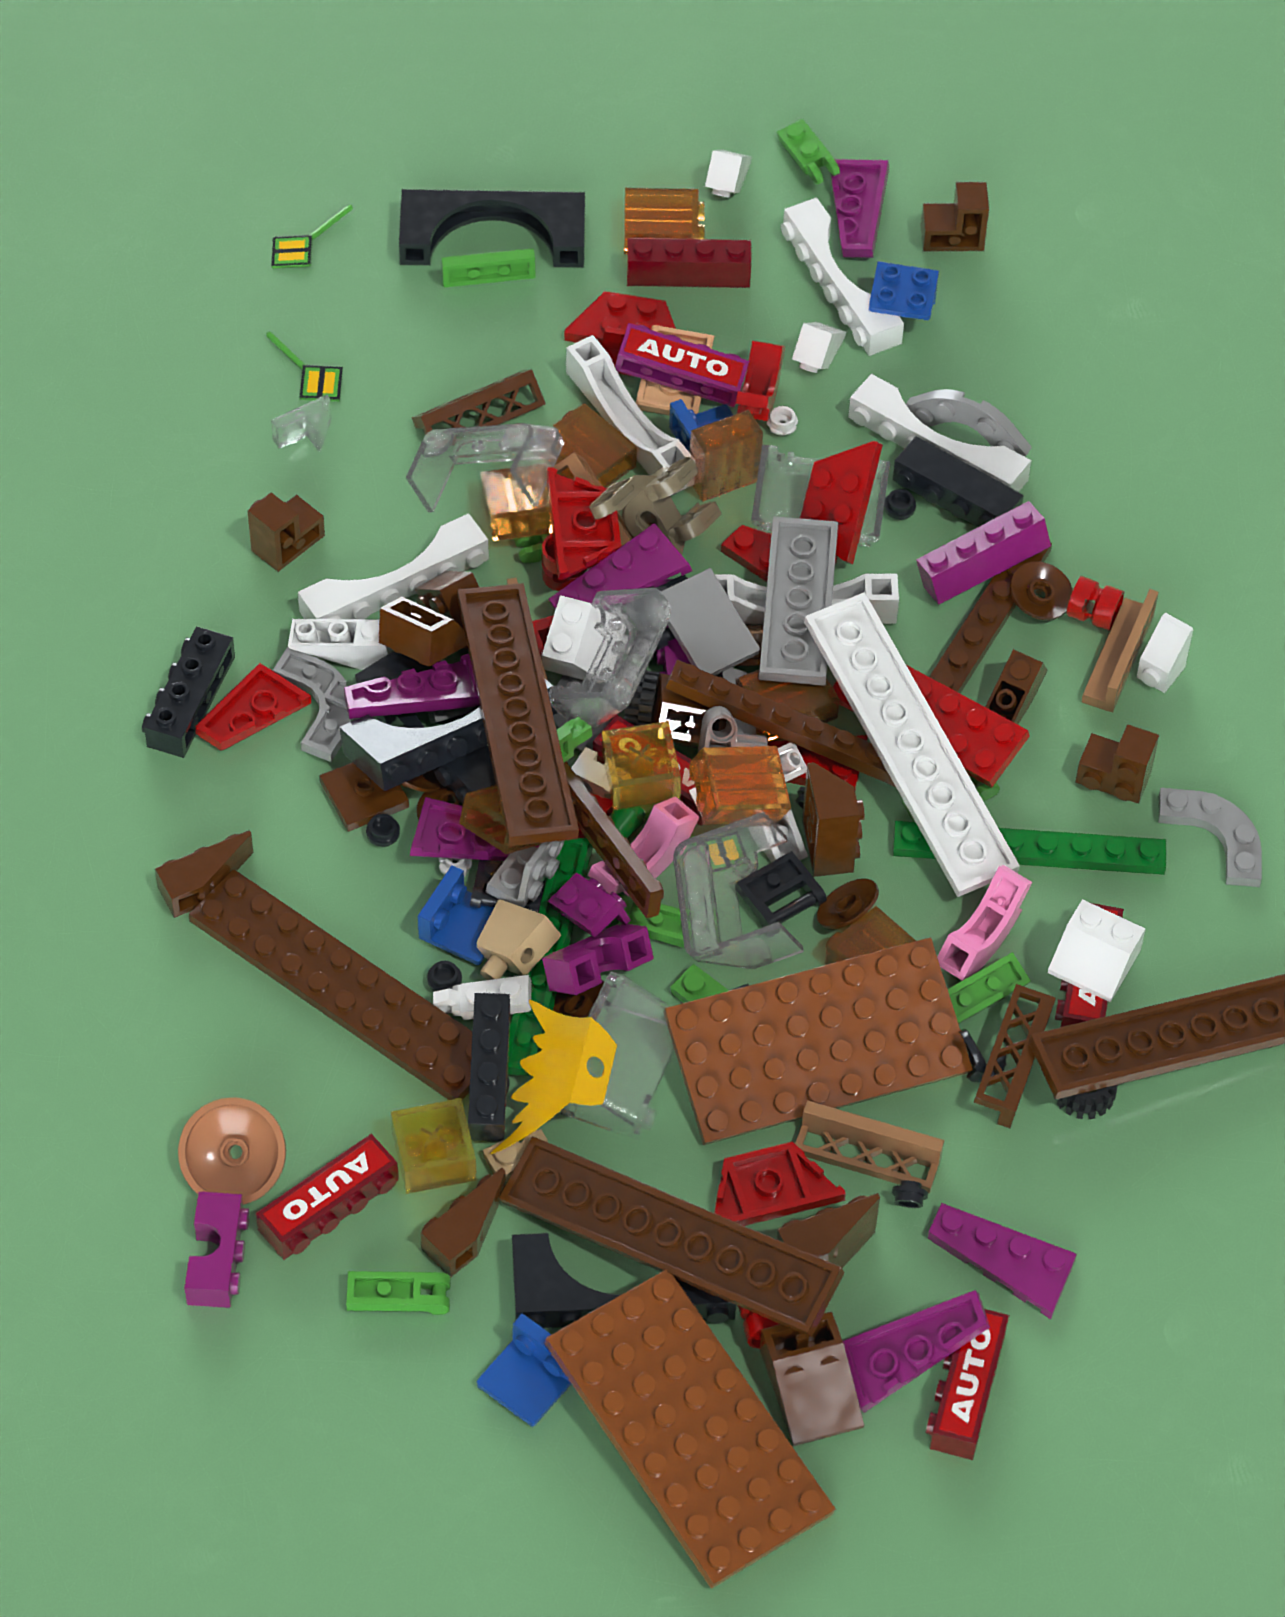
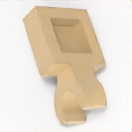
M542 1129L534 1131L521 1143L517 1142L502 1151L490 1154L503 1141L484 1149L483 1156L493 1174L503 1168L506 1171V1181H508L532 1136L548 1142Z

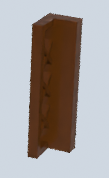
M528 369L512 374L411 418L416 429L423 428L431 451L435 452L541 407L546 403L533 370ZM529 384L535 401L527 405L515 401L519 388ZM511 392L509 398L504 396V394ZM495 398L507 402L503 415L499 417L487 412L491 400ZM484 403L482 410L476 408V406ZM513 405L518 407V409L511 411ZM467 410L480 414L475 427L471 429L459 424L463 412ZM456 415L454 422L448 419ZM485 417L491 419L490 421L483 423ZM443 422L452 427L447 439L437 442L431 425ZM457 429L464 431L455 435Z
M1018 984L1014 988L974 1099V1103L999 1111L1000 1115L997 1124L1007 1128H1011L1035 1060V1055L1029 1044L1031 1034L1045 1031L1056 997ZM1019 997L1038 1003L1037 1011L1023 1015L1017 1005ZM1014 1013L1016 1018L1011 1020L1012 1015ZM1033 1020L1032 1025L1030 1027L1028 1022ZM1021 1025L1027 1039L1013 1044L1007 1034V1030ZM1004 1042L1006 1047L1001 1048L1002 1043ZM1023 1049L1021 1055L1017 1050ZM1011 1054L1017 1067L1003 1072L996 1060L999 1057ZM992 1071H994L996 1075L991 1077ZM1013 1077L1010 1084L1007 1079ZM1000 1082L1007 1093L1005 1100L1003 1101L984 1094L986 1088Z

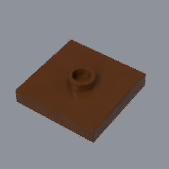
M353 762L319 775L321 785L348 832L367 825L378 814L392 815L409 808V800L400 785L384 791Z

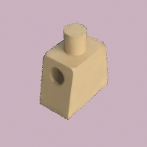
M499 899L476 942L477 948L488 960L481 969L480 974L486 980L500 979L506 970L521 976L527 975L561 937L560 932L546 915Z

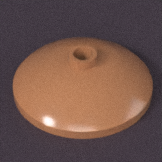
M243 1098L218 1099L201 1107L186 1123L179 1140V1165L185 1180L197 1194L199 1191L242 1194L243 1205L264 1196L279 1180L286 1161L285 1137L277 1120L261 1105ZM235 1145H239L242 1148V1155L238 1159H234L231 1156V1148Z

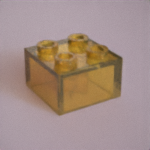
M669 721L602 731V755L614 810L661 803L675 796L679 800L681 799V776Z
M461 1098L391 1111L392 1134L406 1194L476 1181V1158Z

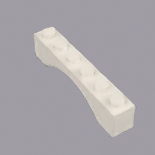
M818 198L784 209V221L781 224L784 238L787 241H791L799 260L806 263L812 279L815 282H819L824 290L827 301L833 303L838 310L842 323L847 324L852 330L857 345L862 346L870 356L902 344L904 323L901 318L895 315L870 312L869 302L871 294L853 284L837 267L828 244L831 217Z
M593 335L566 347V373L649 475L685 457L691 456L693 458L679 439L663 433L643 414L624 386L610 355ZM695 477L678 492L694 485Z
M873 374L850 397L848 418L903 448H906L914 437L917 436L1018 492L1029 480L1030 459L1006 446L971 445L952 440L935 432L911 413L902 400L897 387Z
M468 513L440 526L434 540L426 550L412 562L398 570L363 580L324 579L298 591L299 612L304 619H366L370 614L379 611L381 607L401 596L407 598L417 594L416 587L446 571L463 572L480 566L483 562L489 560L488 539Z
M733 574L715 575L744 623L764 624L767 587L745 581ZM863 574L855 579L833 586L832 605L865 592L882 624H896L899 605L897 574Z

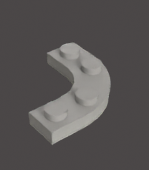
M945 389L935 390L910 397L906 403L911 413L928 427L946 422H957L978 431L991 446H1006L1022 456H1027L1032 448L1014 424L1001 411L984 400L979 404L965 398V392Z
M287 647L272 671L312 695L319 705L318 715L301 742V751L332 762L342 746L339 727L353 721V719H349L344 699V687H347L346 680L338 670L325 661Z
M1160 788L1158 823L1191 825L1204 828L1213 833L1224 847L1226 855V884L1260 887L1262 880L1261 842L1252 821L1241 809L1213 793Z

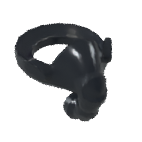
M962 1029L959 1033L964 1040L970 1062L973 1065V1070L967 1074L966 1078L972 1082H981L987 1064L968 1030ZM1007 1055L996 1060L1002 1071H1004L1007 1065ZM992 1071L991 1077L996 1075L994 1071Z

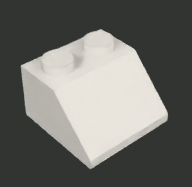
M560 595L542 653L544 670L607 686L625 624L592 603Z
M1082 899L1066 926L1048 968V973L1111 1002L1140 953L1145 928Z

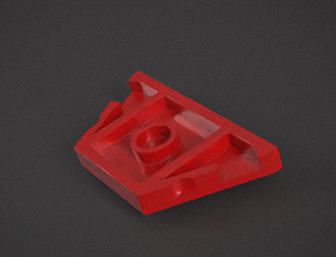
M604 291L565 329L564 341L577 343L593 335L603 347L605 327L626 330L628 323L644 325L651 330L653 325L675 329L676 327L666 301Z
M871 441L815 461L800 519L838 522L836 555L844 562L852 565L883 446L878 441Z
M547 467L546 479L558 580H564L598 564L621 547L618 513L616 510L605 517L595 519L589 506L608 488L594 486L589 481L577 476L575 480L557 474L558 469Z
M792 1141L724 1158L714 1213L747 1226L845 1201L846 1193L840 1185L836 1187L824 1176V1170L814 1161L807 1159L804 1151Z

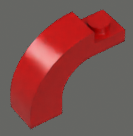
M752 341L745 381L742 390L737 392V416L763 421L769 420L778 390L786 346Z

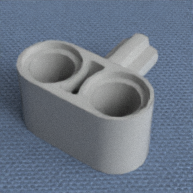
M714 706L705 712L700 733L698 758L707 773L713 776H720L731 769L735 753L760 756L766 753L767 737L737 733V723L730 711L725 707ZM725 718L728 720V724L723 730H712V725L717 719ZM712 752H723V757L719 762L713 764L707 762V758Z

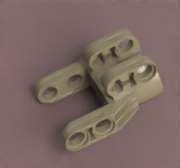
M691 456L685 457L668 467H662L652 475H635L615 482L589 506L595 519L605 517L616 510H622L625 527L633 538L655 523L681 555L685 541L703 533L722 514L715 501L702 505L698 502L685 515H680L671 495L681 490L698 474V468ZM647 587V588H645V589H643V590H641V591H638V592H642V591H644V590H647V589L650 588V587Z

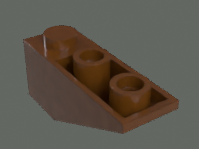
M1013 649L985 707L1019 724L1034 700L1048 671L1044 663Z
M250 830L241 834L230 835L221 842L209 847L198 848L189 855L177 860L166 861L162 866L155 868L157 887L174 918L192 911L233 869L237 871L254 853Z
M503 1168L493 1175L488 1174L484 1176L472 1192L467 1196L458 1197L451 1204L447 1212L439 1218L434 1217L429 1220L422 1229V1250L450 1277L474 1260L480 1252L501 1200L499 1197L506 1186V1171Z

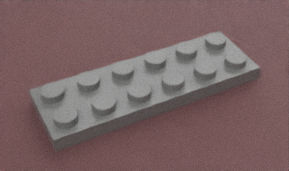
M773 516L759 680L825 685L827 662L804 621L805 616L832 606L838 522Z

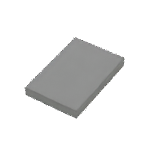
M711 568L653 596V602L690 663L698 669L712 675H717L759 654L761 649Z

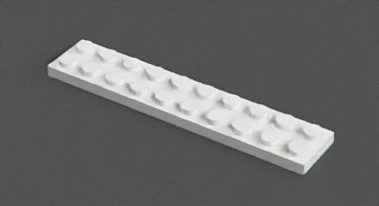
M865 592L805 616L804 623L957 897L990 884L999 866L1005 865L1011 870L1018 872L1020 865Z

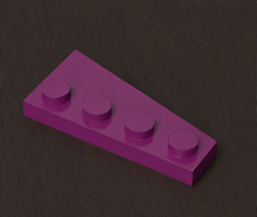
M835 159L840 173L835 176L831 174L843 257L873 258L890 169L889 161Z
M654 523L548 600L555 610L561 595L592 603L605 611L608 609L609 604L618 600L628 601L636 597L635 593L652 585L654 588L667 583V578L679 573L683 576L693 570L690 564Z
M469 654L461 656V660L456 663L448 664L446 660L437 662L432 665L430 670L418 673L415 669L403 671L396 679L389 680L386 677H380L344 687V699L349 719L361 718L368 714L371 717L480 706Z
M425 797L410 856L505 861L515 846H509L503 816ZM534 843L531 845L538 848L541 843Z
M941 1203L928 1233L930 1241L965 1264L970 1262L983 1271V1276L994 1283L997 1280L1011 1289L1015 1297L1024 1303L1029 1301L1041 1309V1314L1050 1320L1052 1319L1076 1261V1253Z
M976 1290L843 1340L859 1406L864 1413L990 1328L979 1293Z

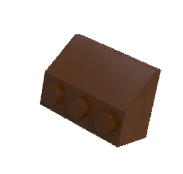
M814 762L807 763L802 823L813 877L853 873L855 859L860 858L859 840L862 839L860 820L865 818L862 799H856L854 786Z

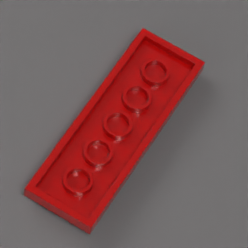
M906 665L967 774L992 788L1030 737L1028 730ZM836 681L828 692L830 700L854 712Z

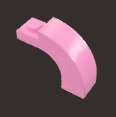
M676 796L653 806L644 828L630 844L637 856L644 860L647 869L655 879L673 862L683 849L699 819V816ZM604 861L591 866L588 876L597 880L608 894L611 892L616 894L624 892L629 896Z
M1005 865L999 866L973 915L959 930L948 934L937 956L940 967L962 981L977 973L998 950L1011 931L1022 911L1020 906L1032 882Z

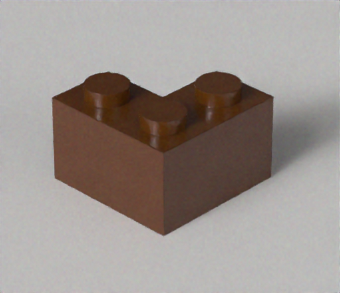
M956 182L954 203H923L921 217L923 252L984 251L989 216L987 182Z
M271 492L263 499L255 501L250 509L247 510L251 551L277 572L325 536L324 516L297 494L289 501L283 502Z
M446 571L415 588L418 595L417 603L453 619L464 629L458 603V589L479 588L473 572Z
M1127 724L1120 742L1091 733L1078 765L1075 783L1091 790H1099L1114 795L1120 800L1139 804L1152 773L1159 734Z

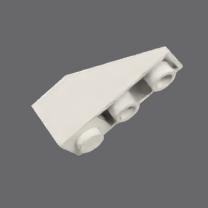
M292 619L288 642L289 649L359 670L367 668L393 652L391 648L379 643L380 620Z

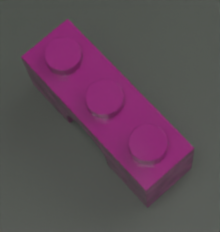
M618 923L601 931L595 938L593 936L587 937L542 958L549 991L577 995L601 984L600 973L610 970L629 971L654 959L647 926L624 925L623 923Z
M198 1192L194 1219L196 1241L212 1242L219 1247L215 1252L207 1256L189 1255L184 1287L187 1305L231 1308L232 1295H239L241 1275L236 1273L237 1262L244 1261L245 1241L240 1240L241 1231L248 1230L249 1209L243 1207L242 1194Z

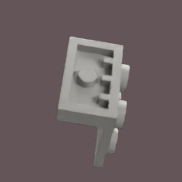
M565 840L544 842L538 848L531 844L516 845L488 882L486 893L523 908L529 900L534 902L541 893L545 878L551 879L556 873L560 864L556 857L560 853Z

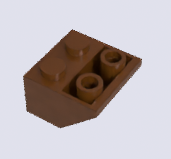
M401 596L380 608L379 643L391 648L396 653H402L417 660L422 665L431 666L467 646L464 629L453 619Z
M661 673L650 735L661 742L698 749L703 716L710 707L665 689L670 675ZM717 719L712 725V730H723L726 727L727 719Z

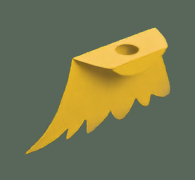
M529 999L530 1006L545 1031L544 1034L533 1036L534 1042L542 1051L520 1061L521 1067L528 1074L534 1076V1078L518 1088L511 1096L515 1101L529 1104L512 1120V1124L522 1122L521 1125L490 1154L502 1151L524 1139L569 1103L589 1106L604 1103L617 1044L609 1033L592 1017L578 1018L566 1016ZM597 1057L602 1061L604 1069L601 1077H593L588 1072L587 1061L589 1058Z

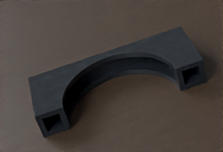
M401 190L400 265H431L432 255L436 247L449 233L475 222L504 221L522 226L541 238L552 255L553 267L584 268L585 192Z
M393 651L355 674L356 684L380 677L392 680L398 678L403 671L415 669L418 673L432 669V665H422L415 659ZM416 713L376 716L378 721L392 726L425 728ZM488 745L432 770L439 783L443 787L448 786L455 793L457 800L463 807L485 812L500 802Z
M545 679L552 713L555 715L557 714L554 686ZM480 707L461 719L433 727L405 728L392 726L374 719L369 714L339 727L344 755L384 791L488 745Z
M548 1233L512 1235L516 1320L521 1314H524L543 1329H563L622 1295L596 1291L573 1279L555 1258ZM676 1279L704 1321L718 1324L724 1323L727 1320H735V1304Z

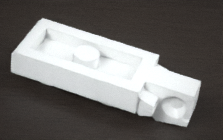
M529 975L463 983L453 986L452 989L448 988L433 992L434 1006L446 1014L453 1013V1016H462L463 1020L473 1019L474 993L510 994V1014L530 1012L531 1010L529 999L531 1000V979Z

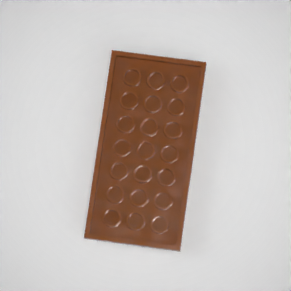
M931 937L678 1004L663 1010L703 1146L802 1119L807 1100L839 1109L967 1074L973 1070L964 1040L959 1033L960 1027Z
M667 1269L546 1338L544 1344L711 1589L834 1514L836 1510L834 1505L674 1276L667 1272Z

